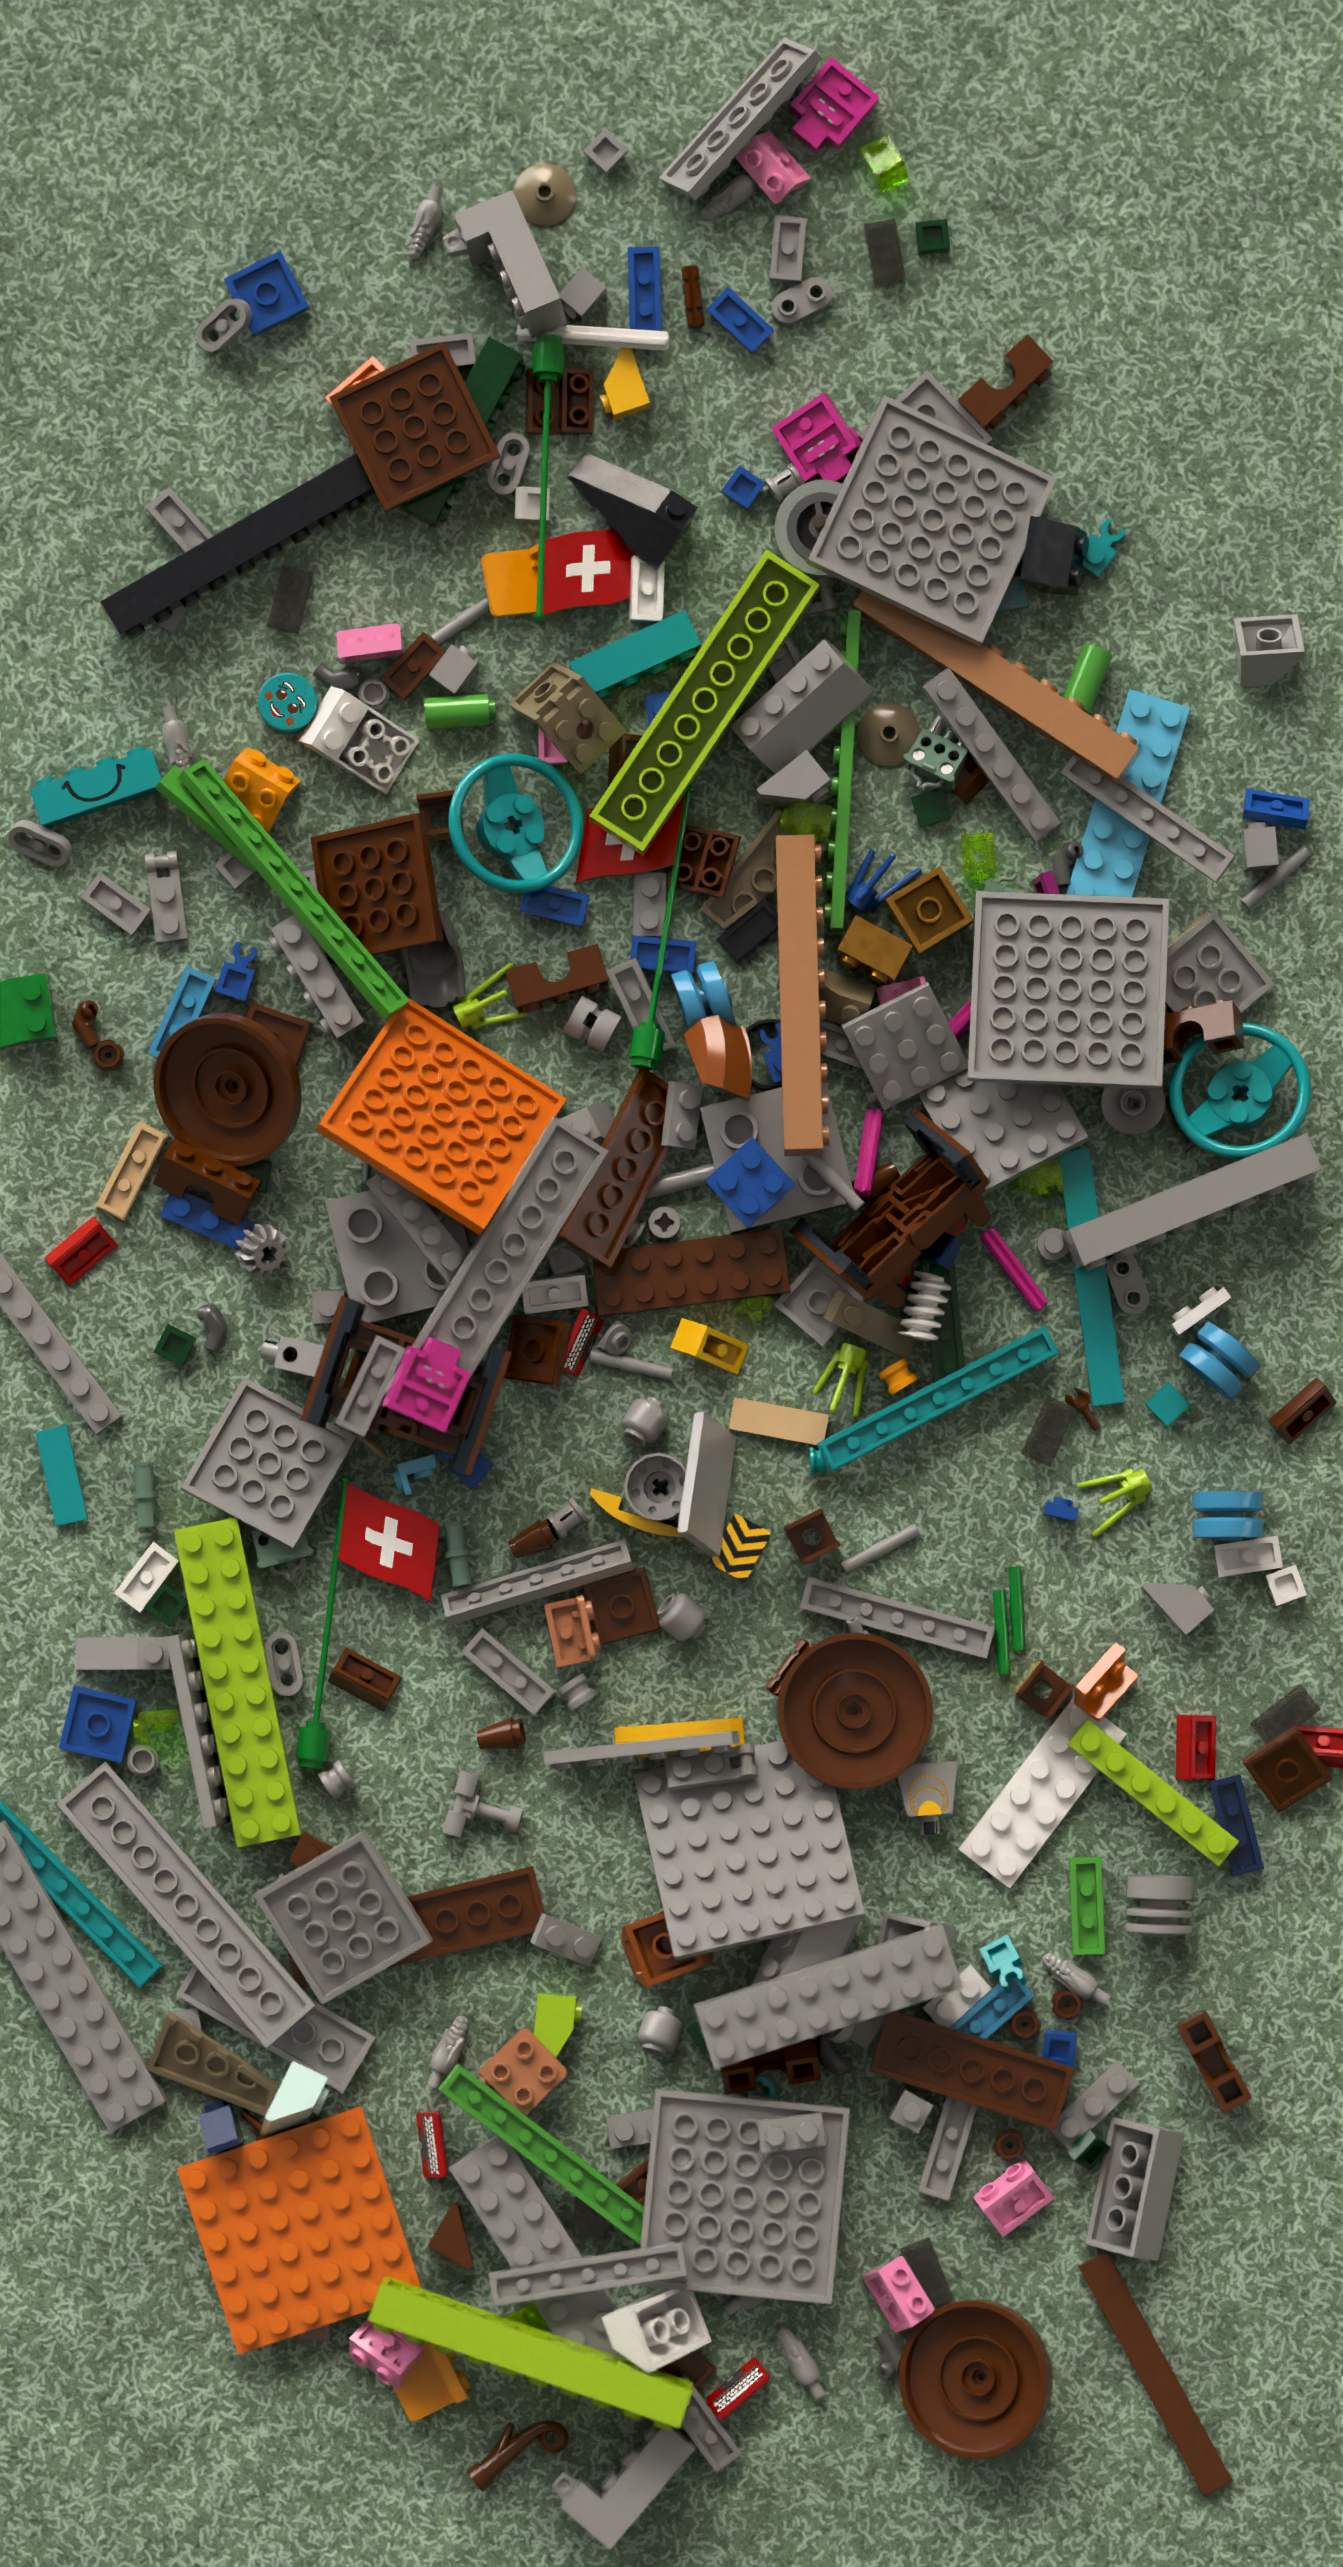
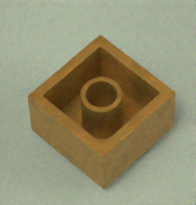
M938 866L885 899L884 903L908 943L913 945L912 949L918 958L971 926L974 921L941 866Z
M856 915L837 950L836 956L841 958L839 964L853 972H857L859 968L869 973L868 979L879 986H884L886 983H895L911 953L913 945Z

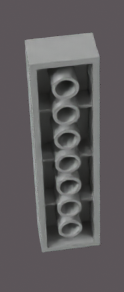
M1306 1133L1071 1228L1061 1234L1075 1269L1084 1266L1085 1271H1089L1108 1263L1106 1256L1113 1254L1116 1260L1138 1251L1136 1248L1138 1243L1143 1242L1146 1248L1167 1239L1165 1232L1172 1230L1174 1235H1178L1197 1227L1195 1220L1202 1218L1205 1224L1227 1215L1225 1211L1227 1207L1232 1206L1233 1211H1237L1257 1203L1254 1196L1261 1194L1264 1200L1286 1191L1284 1184L1290 1182L1292 1188L1316 1179L1314 1172L1322 1168Z
M942 1924L696 2003L694 2008L713 2067L717 2069L962 1989L963 1985Z
M494 2136L450 2164V2171L512 2269L584 2258L583 2253L519 2152L499 2136ZM605 2289L532 2300L553 2334L627 2359L613 2349L602 2320L603 2316L617 2310Z

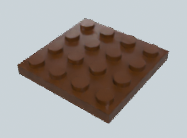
M445 342L329 396L385 513L500 458L492 437Z
M415 813L310 837L319 894L372 956L443 941L425 813ZM328 955L329 963L336 964Z

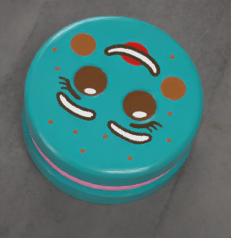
M280 673L268 679L262 686L258 696V708L262 719L268 727L278 733L291 735L305 730L318 709V699L313 686L304 677L295 673Z

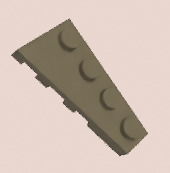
M777 809L733 865L724 899L709 896L698 910L720 928L726 929L777 889L776 836L810 834ZM814 838L815 845H821V854L824 853L828 848Z
M168 2010L147 2066L148 2071L266 2116L274 2100L279 2083Z

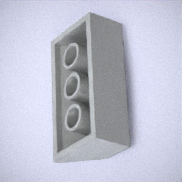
M823 640L730 727L745 745L776 774L805 750H808V752L812 751L864 703L874 691L836 646Z
M861 1918L771 1938L752 1985L846 1955Z
M1111 2117L1106 2140L1111 2149L1103 2156L1085 2244L1133 2258L1159 2260L1184 2133L1155 2125Z

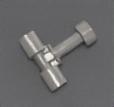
M461 1769L454 1790L457 1793L452 1810H448L442 1832L461 1838L466 1819L473 1820L476 1814L505 1823L504 1830L516 1833L523 1808L511 1805L509 1811L479 1802L480 1795L474 1793L480 1775Z

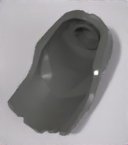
M439 910L443 941L399 950L406 972L409 997L422 1007L428 1005L430 1008H445L449 1002L454 1003L457 998L461 1000L466 997L464 963L449 916Z

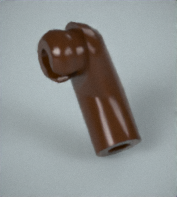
M91 1000L78 1005L72 1022L75 1032L87 1050L101 1042L92 1029L98 1013V1006Z

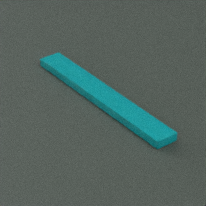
M1090 1149L1070 1150L1058 1156L1067 1229L1069 1230L1099 1217ZM1072 1261L1092 1407L1124 1403L1106 1264L1085 1271L1084 1266L1075 1269Z
M1044 1325L817 1443V1446L830 1471L833 1472L1060 1353Z
M0 1799V1823L4 1820L7 1822L50 1898L141 1989L164 1965Z

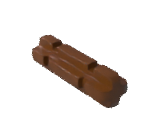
M697 265L682 267V280L685 282L683 289L686 311H688V314H686L687 325L689 328H700L704 326V313L701 312L703 304L701 285L698 282L700 280L699 268Z
M800 1639L794 1646L795 1651L788 1654L775 1673L777 1675L774 1678L771 1677L765 1685V1688L770 1693L778 1697L787 1671L804 1651L813 1646L805 1639Z

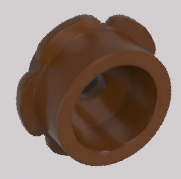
M104 1040L99 1046L94 1048L92 1056L100 1070L107 1071L111 1069L114 1071L122 1065L124 1050L121 1045H116L113 1040ZM107 1053H111L110 1059L106 1058Z
M1068 1988L1063 1989L1062 1992L1057 1991L1051 2000L1053 2004L1052 2011L1058 2018L1073 2020L1083 2008L1082 1998L1072 1993ZM1065 2001L1070 2002L1069 2007L1064 2006Z
M1025 2008L1022 2011L1019 2009L1010 2017L1009 2030L1013 2036H1018L1021 2040L1032 2039L1033 2035L1040 2030V2020L1037 2019L1036 2012L1031 2009ZM1023 2021L1028 2023L1026 2027H1022L1021 2023Z
M1014 2129L1000 2131L996 2135V2142L993 2145L996 2155L1002 2156L1005 2161L1016 2160L1017 2156L1022 2155L1025 2151V2142L1022 2141V2134ZM1007 2142H1012L1011 2148L1006 2146Z

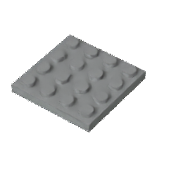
M967 1068L917 1094L931 1121L972 1154L990 1181L985 1187L986 1191L981 1196L1089 1141L1084 1128L1060 1085L968 1081Z
M244 1377L184 1480L181 1490L230 1517L237 1518L238 1521L294 1550L357 1438L327 1422L325 1428L300 1420L303 1408Z
M366 1830L359 1832L257 1891L254 1895L321 2005L426 1946L433 1940Z

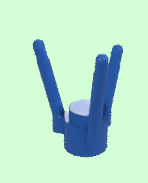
M871 849L855 879L846 889L849 894L845 897V900L862 914H865L869 909L874 912L885 899L922 872L921 868H916L875 899L874 897L878 892L873 887L890 867L896 855L891 854L868 883L863 881L860 884L875 854V851Z

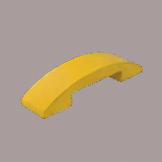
M591 1488L590 1496L596 1503L621 1522L656 1535L683 1537L677 1532V1527L619 1510L622 1497Z
M743 1717L614 1728L615 1744L739 1731L740 1744H745ZM732 1744L731 1747H736L740 1744ZM711 1747L699 1748V1752L711 1750ZM680 1750L668 1751V1756L680 1755ZM648 1754L636 1755V1758H648Z

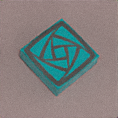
M1021 575L1012 577L997 613L1029 608L1026 582L1020 579Z

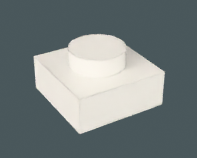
M516 487L515 519L540 520V487ZM547 488L546 520H549L550 488Z
M1296 1565L1265 1575L1275 1606L1307 1595Z

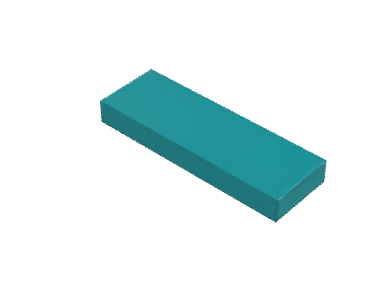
M68 1425L35 1432L56 1526L88 1520Z

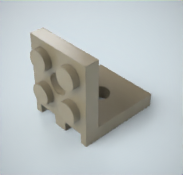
M555 661L508 704L515 714L538 726L571 767L580 775L627 732L581 675ZM582 721H588V733L583 737H578L576 733L577 726Z

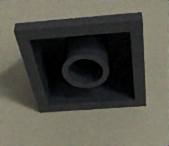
M1030 516L1020 579L1041 593L1077 596L1078 589L1084 581L1083 558L1089 550L1087 533L1077 526Z

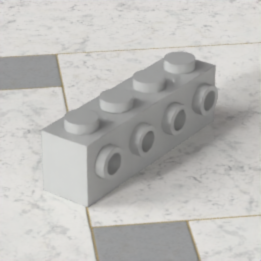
M292 915L271 928L270 930L274 937L269 939L279 956L285 953L291 964L286 966L295 983L301 980L308 990L303 993V996L312 1010L317 1007L319 1008L324 1017L319 1022L328 1037L335 1035L340 1042L366 1026L311 933L295 915Z

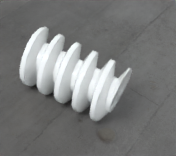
M914 1271V1275L921 1279V1281L911 1282L910 1287L917 1291L918 1294L907 1296V1300L913 1303L914 1306L905 1307L903 1312L909 1315L911 1319L901 1320L900 1324L908 1329V1331L898 1332V1334L923 1341L938 1340V1336L932 1333L931 1329L941 1328L942 1324L936 1321L934 1316L945 1314V1311L937 1307V1305L948 1303V1299L941 1295V1291H949L952 1287L944 1282L945 1278Z

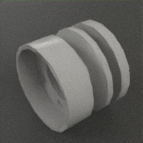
M663 1453L648 1454L635 1461L627 1472L624 1484L626 1499L632 1509L644 1518L660 1522L678 1519L687 1464L678 1457ZM657 1481L664 1483L668 1481L670 1483L667 1486L669 1491L667 1495L662 1493L657 1495L655 1493L658 1490Z
M1127 1875L1126 1896L1140 1900V1907L1125 1909V1914L1140 1916V1921L1125 1922V1931L1135 1932L1145 1937L1174 1938L1182 1934L1193 1933V1925L1179 1923V1918L1194 1917V1912L1179 1908V1902L1194 1899L1195 1878L1171 1875Z

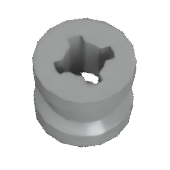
M665 1206L655 1209L648 1221L649 1229L653 1236L661 1240H668L676 1236L681 1225L677 1212Z
M581 1673L557 1690L560 1696H564L567 1699V1707L570 1711H573L597 1695L596 1691L593 1688H589L586 1684L584 1673Z
M340 1760L334 1763L331 1770L322 1771L318 1774L320 1780L335 1801L341 1797L342 1792L346 1789L352 1790L357 1787L355 1781Z

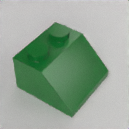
M44 973L1 981L0 1049L57 1041L58 1036L49 976Z

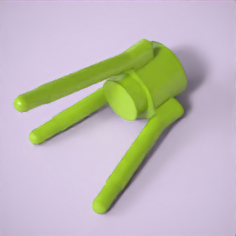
M509 963L467 994L465 998L459 999L460 1003L453 1006L463 1029L471 1026L473 1030H476L486 1025L527 1017L528 1013L521 1011L480 1019L485 1016L483 1008L507 995L506 990L493 994L480 1002L478 998L474 999L506 974L505 970L514 968L513 963Z
M843 1343L840 1351L835 1350L831 1362L812 1392L816 1395L839 1363L838 1369L842 1371L830 1405L831 1412H835L849 1374L856 1375L858 1370L853 1416L855 1418L859 1417L865 1371L869 1363L864 1360L867 1354L866 1350Z
M1132 1468L1122 1473L1077 1484L1078 1489L1124 1480L1120 1482L1121 1489L1101 1498L1099 1503L1103 1505L1123 1495L1128 1500L1133 1498L1094 1530L1091 1534L1092 1537L1100 1535L1136 1505L1147 1500L1145 1495L1153 1492V1488L1143 1469L1133 1472Z

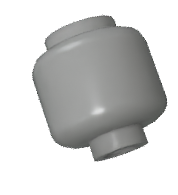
M648 1397L647 1400L635 1399L621 1420V1425L624 1429L623 1435L629 1441L639 1446L656 1443L669 1422L668 1415L663 1410L664 1404L653 1397Z
M671 1594L658 1609L657 1614L660 1616V1627L678 1641H685L690 1637L696 1639L706 1627V1624L703 1622L705 1618L704 1608L687 1594H678L676 1596Z
M659 2006L658 2011L651 2010L645 2013L637 2034L638 2041L642 2044V2050L659 2057H666L667 2053H673L677 2050L684 2025L676 2017V2011Z

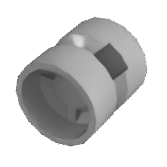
M582 996L563 1032L577 1040L587 1039L588 1046L604 1053L621 1022L622 1016L608 1009L600 1011L597 1003ZM588 1018L595 1020L592 1029L585 1025Z

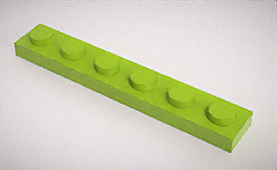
M1089 1719L1085 1720L1068 1741L1067 1745L1218 1867L1238 1844L1239 1841Z

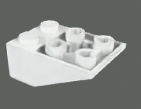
M332 686L316 710L313 719L298 740L320 756L384 794L388 793L419 742L417 738L347 691Z

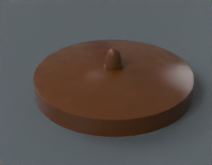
M231 1013L204 1015L187 1023L173 1033L158 1055L153 1081L155 1100L163 1122L176 1140L217 1158L227 1165L235 1167L253 1164L264 1159L280 1148L292 1134L301 1110L302 1093L299 1075L292 1057L281 1041L258 1022Z
M846 1633L835 1635L809 1647L793 1662L787 1671L777 1699L778 1727L784 1745L791 1757L804 1771L814 1778L841 1788L864 1789L875 1787L902 1774L922 1752L932 1726L933 1702L931 1692L918 1664L896 1644L870 1634Z
M969 2299L950 2303L936 2309L915 2327L902 2352L899 2367V2387L909 2418L917 2430L930 2443L955 2456L980 2459L1013 2450L1036 2431L1045 2417L1050 2404L1053 2374L1049 2354L1044 2342L1035 2328L1022 2315L1001 2303L983 2299Z

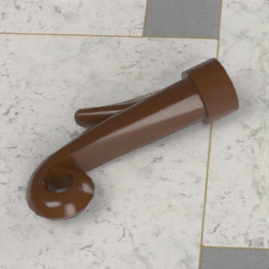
M546 2420L529 2426L511 2438L514 2424L510 2422L491 2452L480 2463L477 2462L466 2472L483 2492L494 2483L493 2479L537 2438H539L542 2447L550 2453L562 2451L567 2446L569 2440L566 2428L561 2423ZM548 2432H556L559 2439L555 2444L548 2442Z

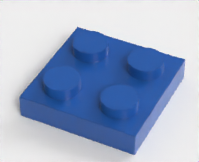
M281 250L224 278L233 299H242L251 308L252 319L248 328L253 337L310 309Z
M753 1137L704 1180L747 1228L752 1226L796 1186Z
M74 1685L59 1749L123 1763L137 1700Z

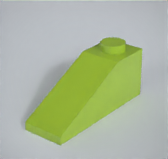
M538 1992L534 2035L557 2057L572 2033L574 2023H581L582 2004L576 2003L577 1996Z

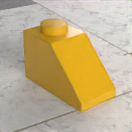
M632 348L621 349L604 383L605 394L600 396L605 414L612 413L614 421L650 409V401Z
M682 1318L670 1348L738 1375L749 1345L713 1328Z

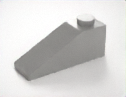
M166 1637L76 1638V1670L172 1669Z

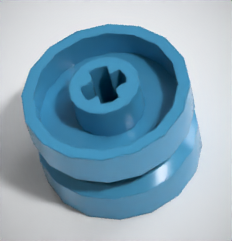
M714 960L697 966L696 971L700 986L697 987L691 973L686 969L671 974L673 986L689 1029L709 1014L711 1016L719 1015L720 1019L736 1025L728 989L724 979L720 977Z
M1207 1321L1197 1333V1337L1208 1352L1196 1344L1189 1343L1178 1357L1210 1387L1232 1401L1243 1387L1240 1380L1231 1371H1234L1243 1378L1251 1379L1261 1367V1364L1234 1337Z
M1192 1492V1509L1197 1512H1213V1518H1197L1192 1522V1538H1213V1541H1243V1538H1263V1521L1259 1518H1243V1512H1259L1263 1509V1492Z

